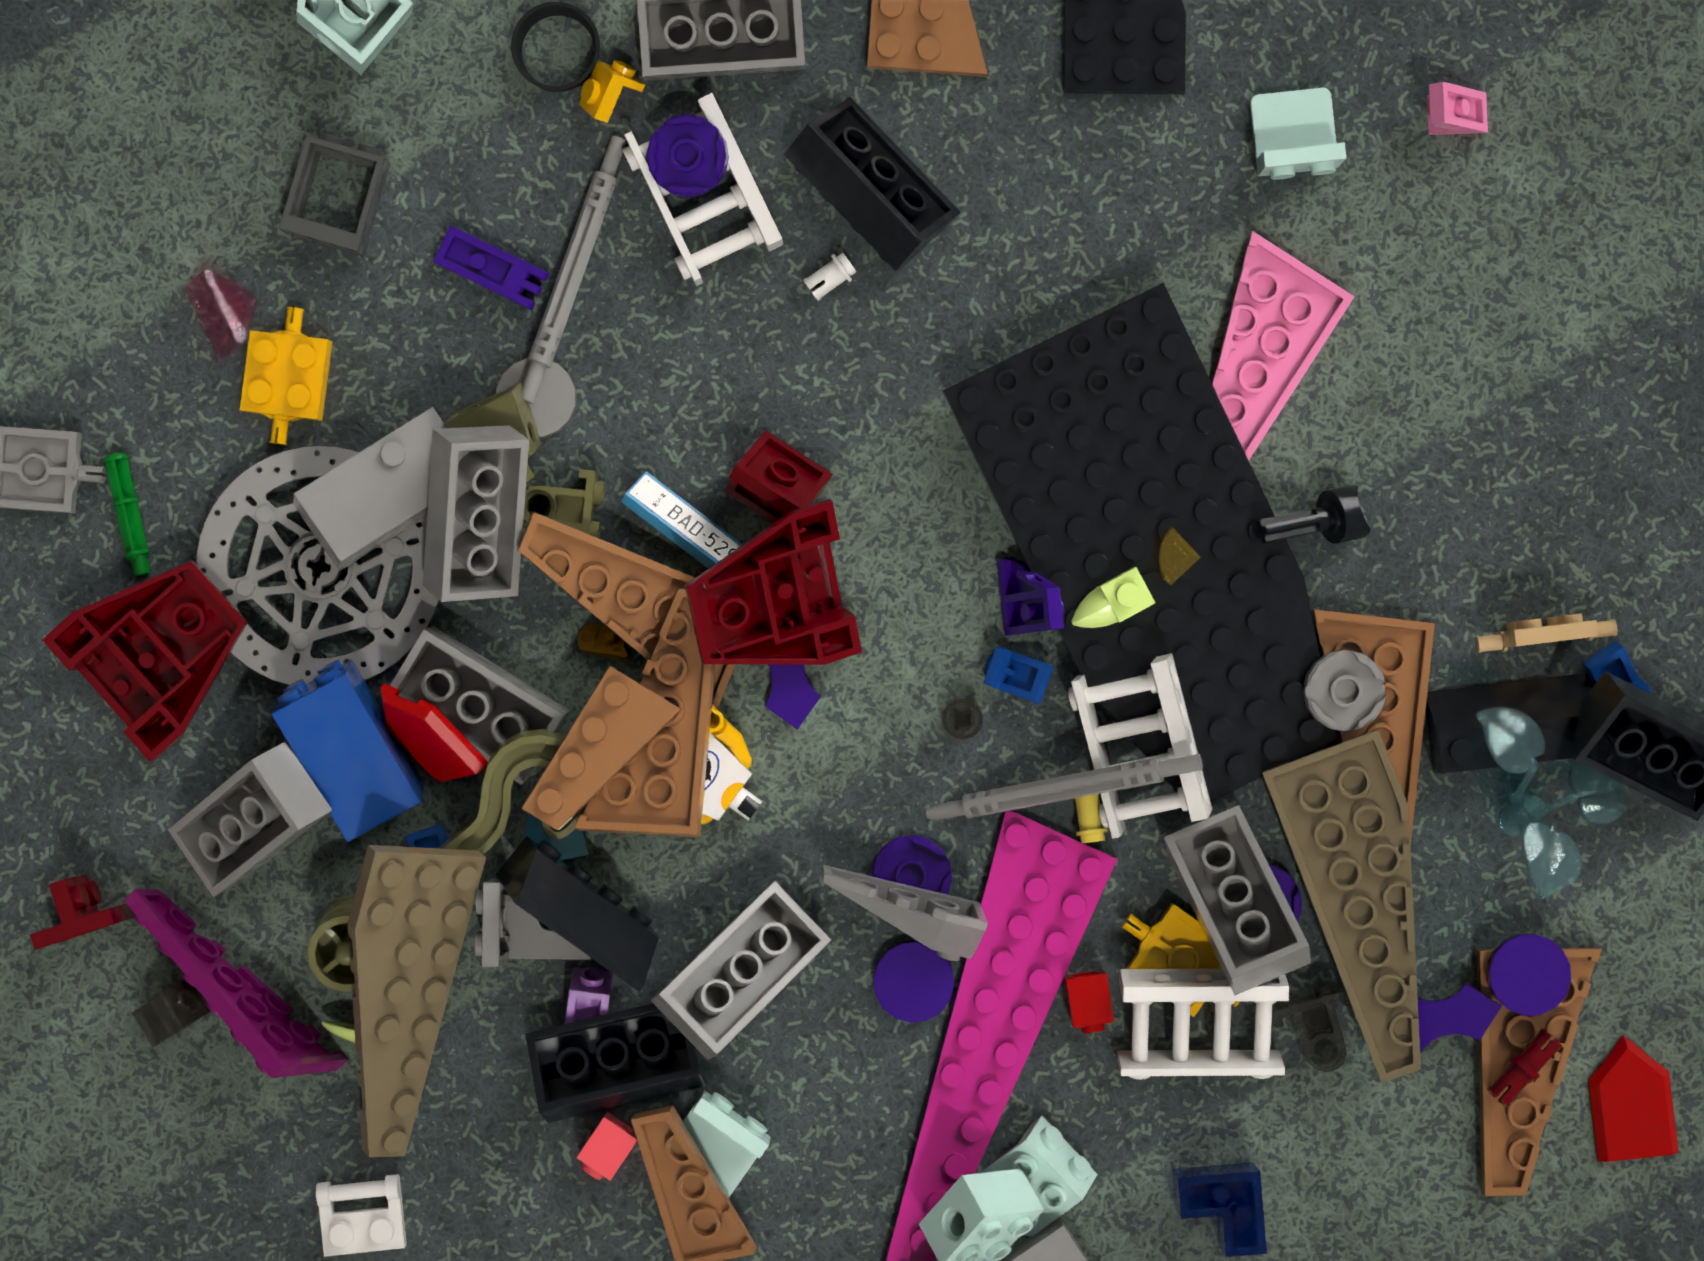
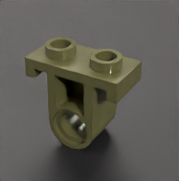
M579 469L578 477L581 480H586L585 490L532 486L525 492L523 520L528 523L532 514L531 505L536 498L547 497L551 502V509L545 517L600 539L601 522L594 521L596 505H603L605 481H598L599 473L596 471Z

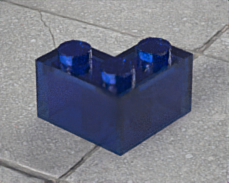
M1253 1162L1172 1169L1175 1210L1181 1219L1217 1216L1219 1247L1225 1257L1267 1254L1261 1174Z

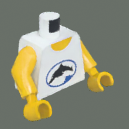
M712 703L713 715L710 721L701 824L705 825L713 819L719 821L728 807L749 821L762 803V800L743 787L753 774L749 770L752 757L743 735L723 717L722 713Z

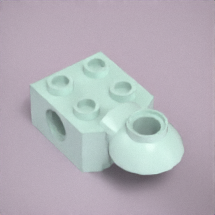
M298 0L296 10L297 23L362 75L411 16L413 3L410 0Z
M1022 1169L961 1175L919 1223V1226L938 1261H999L1011 1252L1010 1246L1019 1237L1025 1235L1033 1228L1032 1222L1043 1212L1044 1208Z

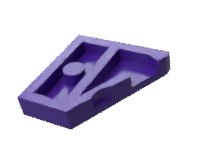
M1014 557L997 558L1005 636L1063 629L1064 605L1061 600L1060 587L1037 572H1031L1025 564Z

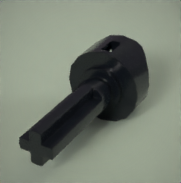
M1350 485L1323 491L1319 495L1316 508L1257 520L1258 529L1255 531L1257 539L1261 538L1262 544L1321 532L1327 541L1337 544L1365 538L1370 533L1371 528L1368 526L1360 508L1358 486Z

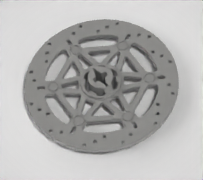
M313 446L287 450L272 455L256 463L238 476L220 495L205 521L199 539L196 565L201 570L206 569L204 574L221 593L233 590L232 595L225 597L239 613L238 604L253 599L290 635L286 649L280 650L262 639L247 624L231 651L246 666L274 681L291 685L303 679L307 684L319 675L318 670L338 659L342 665L346 659L353 660L364 681L396 664L413 648L422 631L428 628L436 611L439 600L423 586L427 516L378 546L377 548H382V554L360 565L356 561L348 565V574L343 582L339 581L342 570L339 571L313 532L305 530L288 519V514L298 512L293 503L276 508L267 500V495L274 489L296 480L321 477L359 452L338 447ZM319 451L320 455L315 456V452ZM331 460H335V464L331 465ZM258 468H262L261 473L257 472ZM276 468L280 469L278 473L275 472ZM293 471H296V475H291ZM247 497H252L257 502V505L252 506L247 501ZM235 502L236 506L232 507L231 503ZM217 511H220L219 516H216ZM250 516L259 526L246 575L231 579L228 573L231 544L244 517ZM276 522L281 523L299 535V539L291 547L286 546L274 529L273 525ZM417 523H421L422 526L417 527ZM266 536H269L284 558L275 564L258 570L257 567ZM419 539L417 544L407 545V541ZM222 541H226L224 546L221 545ZM313 541H318L316 543V546L310 548L306 547L307 544ZM212 553L215 554V557H214V558H211V557H210V555H211ZM297 554L301 555L298 561V570L300 576L306 581L305 591L296 582L299 580L297 570L293 569ZM325 556V563L331 569L329 572H322L320 578L316 579V572L310 566L312 562L319 563L321 557ZM409 556L412 558L413 565L410 590L401 612L397 618L391 619L383 612L382 608L394 561L398 558ZM383 565L384 568L375 599H372L357 577L376 566ZM281 570L284 571L287 580L286 585L259 587L258 582ZM336 584L334 591L323 595L326 588ZM350 588L355 589L367 606L368 610L365 613L360 612L342 600V596ZM415 589H419L420 592L418 594L414 593ZM293 593L295 595L293 621L288 622L267 602V596ZM307 600L318 603V608L309 627L303 629V602ZM331 603L354 618L353 621L323 630L319 629V625ZM421 619H425L424 624L420 623ZM366 627L374 635V641L369 645L346 655L332 658H313L310 654L313 643L316 640ZM407 627L410 629V632L408 633L405 632V628ZM388 628L394 633V638H389L384 633V629ZM252 635L253 639L249 641L248 636ZM254 651L259 652L257 656H254ZM299 653V662L297 665H293L294 655ZM362 662L366 663L365 667L361 666ZM380 662L384 663L383 667H379ZM263 666H267L266 671L262 670ZM307 670L311 672L310 676L305 674Z

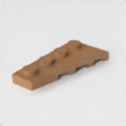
M610 666L522 809L559 831L682 710Z
M674 1106L635 1113L631 1122L674 1260L724 1261L755 1254L757 1249L755 1242Z

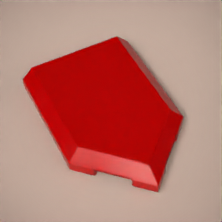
M388 684L381 686L383 716L387 730L438 783L475 775L485 768L488 764L486 759L435 705L422 699L416 704L398 696L400 694L399 689Z
M1623 1035L1600 1067H1597L1588 1079L1597 1161L1613 1162L1679 1153L1669 1071Z

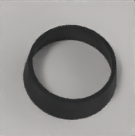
M547 2L533 7L520 18L512 34L511 52L517 69L529 82L547 91L565 92L579 87L591 76L599 57L600 40L593 21L584 11L565 2ZM551 16H566L580 22L590 33L595 49L593 62L585 74L576 81L561 86H549L537 82L526 70L522 59V45L528 31L540 20Z

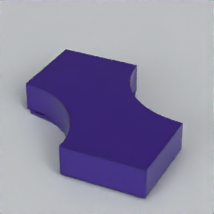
M768 665L772 676V688L765 707L798 729L821 696L809 684L804 665Z
M1468 983L1456 994L1445 999L1425 1000L1418 997L1420 1051L1422 1052L1433 1040L1450 1034L1466 1035L1480 1041L1502 1005Z

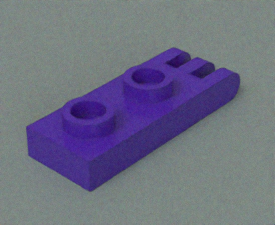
M451 225L433 260L436 265L529 310L533 309L535 302L530 298L521 296L524 289L537 296L542 291L541 287L529 282L530 276L533 275L542 281H546L549 273Z

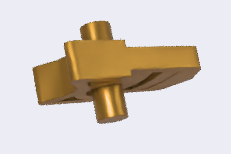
M588 623L578 634V645L582 653L623 662L631 661L628 654L629 645L606 625Z

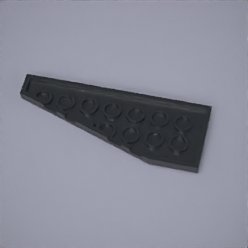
M1064 0L1063 93H1185L1186 11L1182 0Z

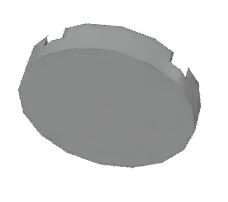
M528 358L514 363L502 374L496 388V393L520 382L523 386L531 363L528 361ZM552 362L551 368H546L533 404H529L540 438L560 432L571 421L576 408L577 391L572 378L555 362Z
M1347 650L1326 653L1313 663L1305 676L1303 695L1306 707L1316 721L1329 729L1353 731L1364 728L1376 719L1384 706L1386 697L1384 695V675L1375 661L1362 653Z

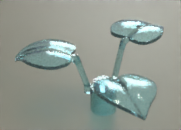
M1506 707L1484 709L1478 712L1476 716L1483 727L1486 744L1494 760L1501 768L1508 772L1520 774L1527 771L1516 791L1509 795L1508 798L1511 803L1500 810L1498 820L1501 828L1508 835L1513 837L1522 835V849L1526 866L1537 895L1542 900L1572 884L1578 878L1582 867L1580 853L1574 841L1565 833L1555 832L1553 824H1542L1546 813L1570 802L1577 801L1579 812L1584 820L1592 824L1604 825L1615 821L1622 815L1627 805L1626 793L1622 789L1620 782L1577 762L1568 773V782L1574 792L1573 794H1569L1546 805L1536 796H1522L1539 767L1535 758L1545 751L1543 734L1529 716L1518 710Z

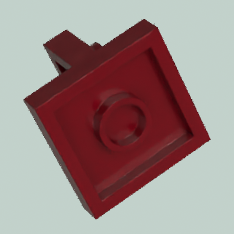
M766 430L735 465L729 476L732 480L725 492L770 522L775 523L790 511L813 504L833 474Z
M87 874L71 877L49 884L61 924L30 934L34 949L37 950L134 918V912L126 903L99 911L97 904L101 903V893L97 883L94 880L89 881Z

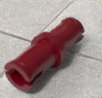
M1540 1029L1537 1036L1519 1056L1514 1054L1509 1059L1511 1065L1487 1089L1495 1098L1508 1087L1497 1100L1503 1106L1508 1108L1510 1103L1530 1081L1535 1083L1540 1077L1538 1073L1557 1050L1561 1049L1562 1045L1554 1039L1541 1050V1047L1552 1036L1545 1030Z

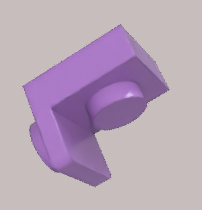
M595 967L573 968L565 1024L608 1014L613 978L612 972L602 971Z

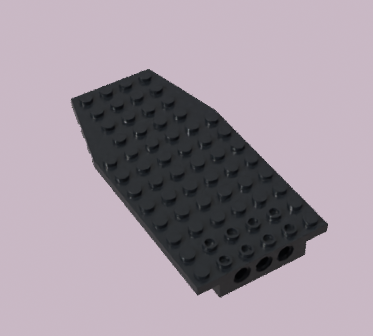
M1164 282L942 391L1026 566L1031 572L1040 574L1060 587L1061 600L1064 605V628L1057 630L1078 673L1085 675L1087 687L1145 675L1147 670L1152 669L1151 663L1157 656L1172 653L1198 754L1202 758V771L1210 802L1262 777V773L1295 761L1337 740L1334 729L1327 728L1313 718L1306 707L1303 695L1305 676L1313 663L1320 658L1303 573L1286 539L1262 544L1261 538H1256L1257 520L1275 517ZM1132 567H1137L1155 604L1120 623L1116 622L1097 628H1083L1072 625L1073 615L1078 605L1088 593ZM1151 690L1100 702L1116 722L1157 714V710L1162 708L1159 694H1153ZM1161 730L1129 736L1146 757L1168 753V748H1172L1169 733H1163ZM1180 775L1164 777V780L1174 792H1178V788L1182 787Z

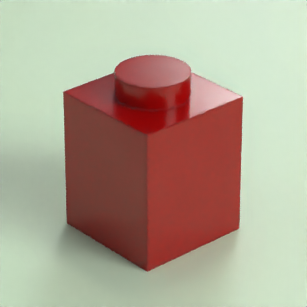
M1104 970L1064 976L1070 1022L1073 1028L1081 1027V1033H1093L1105 1030V1023L1114 1022L1107 973Z

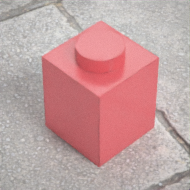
M607 1111L577 1156V1159L583 1162L581 1168L598 1180H601L604 1176L611 1181L637 1142L634 1129Z

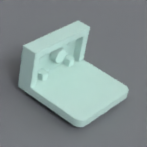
M1327 88L1258 94L1251 99L1250 111L1258 176L1271 175V179L1279 180L1294 177L1296 172L1311 171V175H1325L1334 173L1336 168L1346 160L1345 142L1336 143L1332 98Z
M704 1090L683 1120V1123L729 1198L756 1158H761L769 1146L771 1137L766 1134L768 1129L759 1121L750 1116H747L745 1119L733 1111L734 1105L725 1097L716 1092L710 1095Z
M1042 1115L1029 1126L1016 1146L981 1172L1022 1169L1044 1208L1043 1212L1032 1222L1033 1228L1025 1234L1029 1237L1040 1232L1082 1201L1098 1175L1091 1168L1089 1162L1083 1156H1080L1063 1138L1061 1132L1052 1126Z

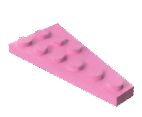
M1254 231L1249 236L1212 385L1248 460H1250L1355 297Z

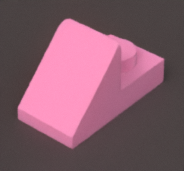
M1447 82L1429 84V95H1427L1429 135L1488 133L1486 92Z

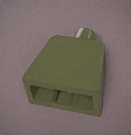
M521 382L453 413L444 423L446 428L510 425L529 439L528 457L534 454L541 445L529 403L523 399ZM529 464L527 465L526 482L535 477Z

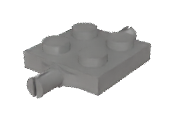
M0 426V508L75 514L77 490L81 481L105 483V476L90 475V473L106 474V467L82 465L80 458L82 433Z

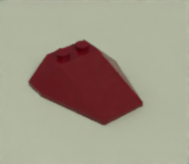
M827 499L790 511L685 585L699 654L703 664L826 665L862 653L855 615L842 607L830 542L840 540L832 500Z
M191 561L72 612L46 635L42 641L69 671H79L128 726L124 734L151 763L183 736L248 622L196 563Z

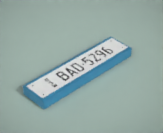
M647 471L626 492L621 500V503L708 569L743 545Z

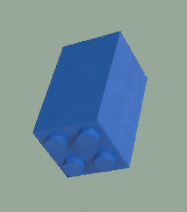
M338 659L318 670L319 675L313 681L306 684L301 679L281 691L283 695L277 698L278 703L272 712V716L299 762L331 807V816L346 841L349 842L419 804L425 785L404 747L387 730L383 711L353 660L342 665Z

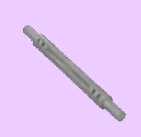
M611 136L600 170L594 172L528 357V361L531 363L522 386L523 399L529 404H533L546 368H551L616 186L617 179L614 176L623 154L622 149L625 148L627 143L621 137Z
M1200 754L1164 761L1157 757L965 794L961 800L945 802L930 807L926 810L927 819L941 820L965 815L969 819L1160 783L1164 781V777L1203 770L1202 758Z

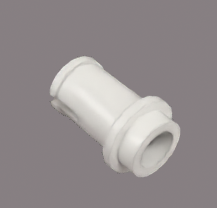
M844 253L837 257L833 254L831 256L832 261L808 278L803 279L809 289L824 280L823 284L812 291L818 301L845 280L851 282V276L857 272Z

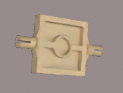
M1582 613L1547 617V626H1542L1541 618L1506 622L1507 631H1499L1487 636H1475V648L1477 653L1497 650L1506 652L1508 647L1585 638L1586 641H1592L1594 638L1617 636V624L1615 619L1597 622V620L1583 621Z

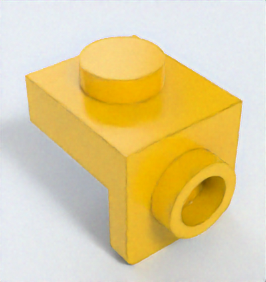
M597 60L590 78L582 86L581 99L578 105L594 119L608 123L623 86L643 92L646 84L635 76L636 69L626 63L614 60L613 64L610 65Z

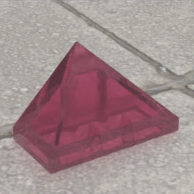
M210 269L202 271L185 287V290L220 360L230 355L245 342L257 302L251 292Z

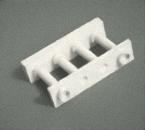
M713 93L698 99L701 112L695 114V116L703 117L716 126L727 142L729 160L726 171L730 170L736 182L735 185L730 187V192L673 218L663 198L670 193L655 181L646 162L649 141L638 146L631 131L624 134L629 146L622 149L632 171L640 168L681 253L680 256L674 259L684 280L692 277L696 286L703 283L698 269L756 242L757 246L765 243L768 251L783 245L782 237ZM738 206L740 209L748 207L753 221L747 223L748 228L696 253L690 254L682 238V232Z
M1172 653L1157 656L1151 663L1152 669L1147 670L1145 675L1093 687H1087L1085 675L1079 674L1071 682L1072 687L1068 689L1069 700L1073 711H1079L1094 770L1157 757L1164 761L1198 754ZM1149 690L1153 694H1159L1162 708L1157 710V714L1104 726L1099 725L1094 703ZM1156 730L1169 733L1172 748H1168V753L1110 765L1104 742ZM1203 771L1179 774L1182 787L1178 788V792L1120 804L1117 791L1101 793L1103 804L1099 805V814L1103 827L1110 828L1112 839L1121 837L1126 829L1124 820L1182 808L1183 811H1189L1191 822L1208 819L1212 806Z
M1222 968L1119 970V986L1123 1002H1131L1133 1004L1132 1050L1117 1051L1121 1076L1142 1080L1150 1076H1252L1258 1079H1267L1273 1075H1285V1066L1280 1051L1270 1050L1272 1005L1277 1001H1289V984L1285 974L1234 995ZM1236 1001H1253L1256 1003L1254 1050H1230L1231 1005ZM1153 1002L1174 1003L1172 1050H1148L1149 1005ZM1194 1002L1215 1003L1213 1050H1189L1190 1005Z

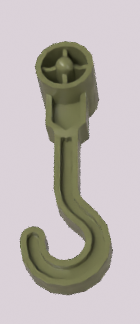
M538 729L521 731L503 741L489 758L482 783L478 812L438 848L479 850L482 854L491 849L506 828L511 810L514 779L521 771L529 767L539 766L547 768L566 736L549 730ZM587 804L559 831L542 821L545 834L553 839L567 837L575 830L580 814L583 815ZM355 894L343 895L327 905L319 916L307 949L309 967L316 979L328 988L341 992L355 991V977L350 967L353 945L352 939L348 935V920Z

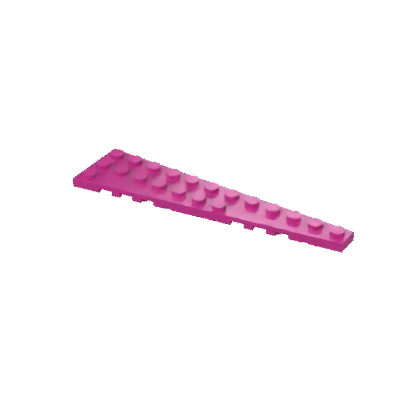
M1006 811L1003 817L981 901V906L988 922L987 928L972 959L966 958L885 1261H936L937 1258L919 1223L961 1175L976 1173L1117 861L1116 858L1084 843L1081 844V842L1013 811Z

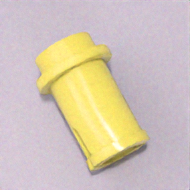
M1100 794L1074 798L1080 831L1076 832V836H1080L1081 844L1105 841L1104 832H1108V828L1103 827L1099 814Z

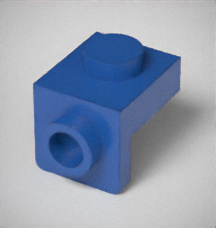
M1616 641L1582 662L1593 686L1602 674L1607 671L1652 694L1650 686L1638 677L1625 648Z
M997 646L994 653L986 661L984 684L1040 704L1054 666Z

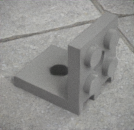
M497 876L484 882L482 890H477L476 914L483 915L482 931L476 932L475 955L482 956V967H499L508 959H592L553 930L545 928L539 920L517 906Z

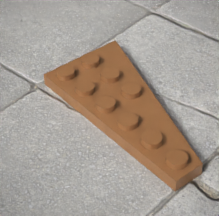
M1313 609L1311 611L1321 657L1326 653L1339 650L1359 652L1375 661L1384 675V695L1386 697L1384 706L1376 719L1364 728L1353 731L1337 730L1341 744L1379 730L1409 806L1411 846L1435 623Z

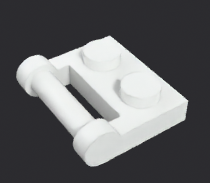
M399 1174L386 1175L385 1180L340 1185H331V1182L316 1184V1200L320 1214L324 1257L401 1249L407 1246ZM381 1196H386L388 1200V1207L334 1212L333 1202Z

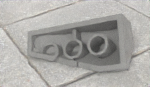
M827 865L822 867L823 883L928 948L937 951L936 955L951 961H959L960 957L972 959L986 931L988 922L980 902Z

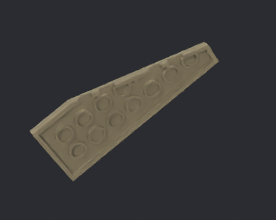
M1376 730L1265 771L1262 774L1381 1083L1421 1070L1409 806L1380 732Z
M368 845L348 920V935L352 939L353 945L350 967L355 977L356 993L352 995L355 1047L360 1058V1070L357 1071L358 1085L362 1090V1107H359L362 1150L368 1157L405 1156L486 860V856L479 850Z

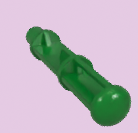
M117 452L106 456L104 464L121 532L125 558L131 562L134 577L150 574L147 561L150 551L145 537L138 498L136 497L129 466V458L127 454Z

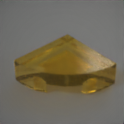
M1170 527L1163 536L1159 549L1160 572L1166 583L1171 586L1200 558L1173 527Z

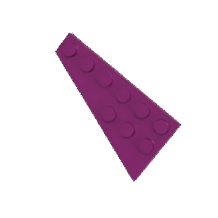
M134 889L127 897L125 903L134 912L136 922L149 930L158 941L157 945L161 952L174 960L182 970V976L185 981L198 989L206 999V1005L209 1010L222 1018L231 1029L230 1033L233 1039L247 1048L256 1059L255 1064L262 1073L271 1078L337 1071L349 1059L340 1050H337L335 1054H331L320 1045L317 1040L322 1034L313 1026L309 1025L307 1027L299 1021L292 1020L289 1017L292 1011L291 1007L244 965L236 970L221 956L226 949L216 940L211 942L209 939L195 934L193 930L196 927V923L160 890Z

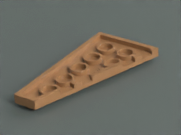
M872 0L867 68L987 77V70L969 0Z
M532 512L517 548L518 552L646 660H650L660 638L659 632L678 589H685V585L695 578L535 512ZM736 664L715 665L712 703L717 708L720 705Z
M678 589L659 632V641L651 659H648L642 672L643 678L640 682L642 686L677 706L682 711L672 721L670 720L588 802L583 815L580 814L575 829L578 831L700 837L716 664H703L701 662L685 589Z
M1561 948L1568 959L1571 969V983L1566 997L1555 1009L1542 1015L1524 1016L1510 1011L1502 1005L1480 1041H1478L1481 1193L1484 1196H1526L1540 1151L1539 1143L1546 1122H1549L1553 1109L1551 1104L1557 1085L1560 1086L1578 1028L1577 1020L1584 998L1587 999L1591 986L1589 981L1595 962L1598 963L1602 951L1601 948ZM1476 949L1477 990L1498 1002L1487 983L1489 959L1495 949ZM1540 1029H1543L1552 1036L1541 1047V1050L1554 1039L1562 1047L1538 1072L1540 1077L1536 1082L1530 1081L1507 1108L1497 1100L1508 1087L1495 1098L1487 1089L1511 1065L1509 1059L1514 1054L1519 1056L1537 1036Z

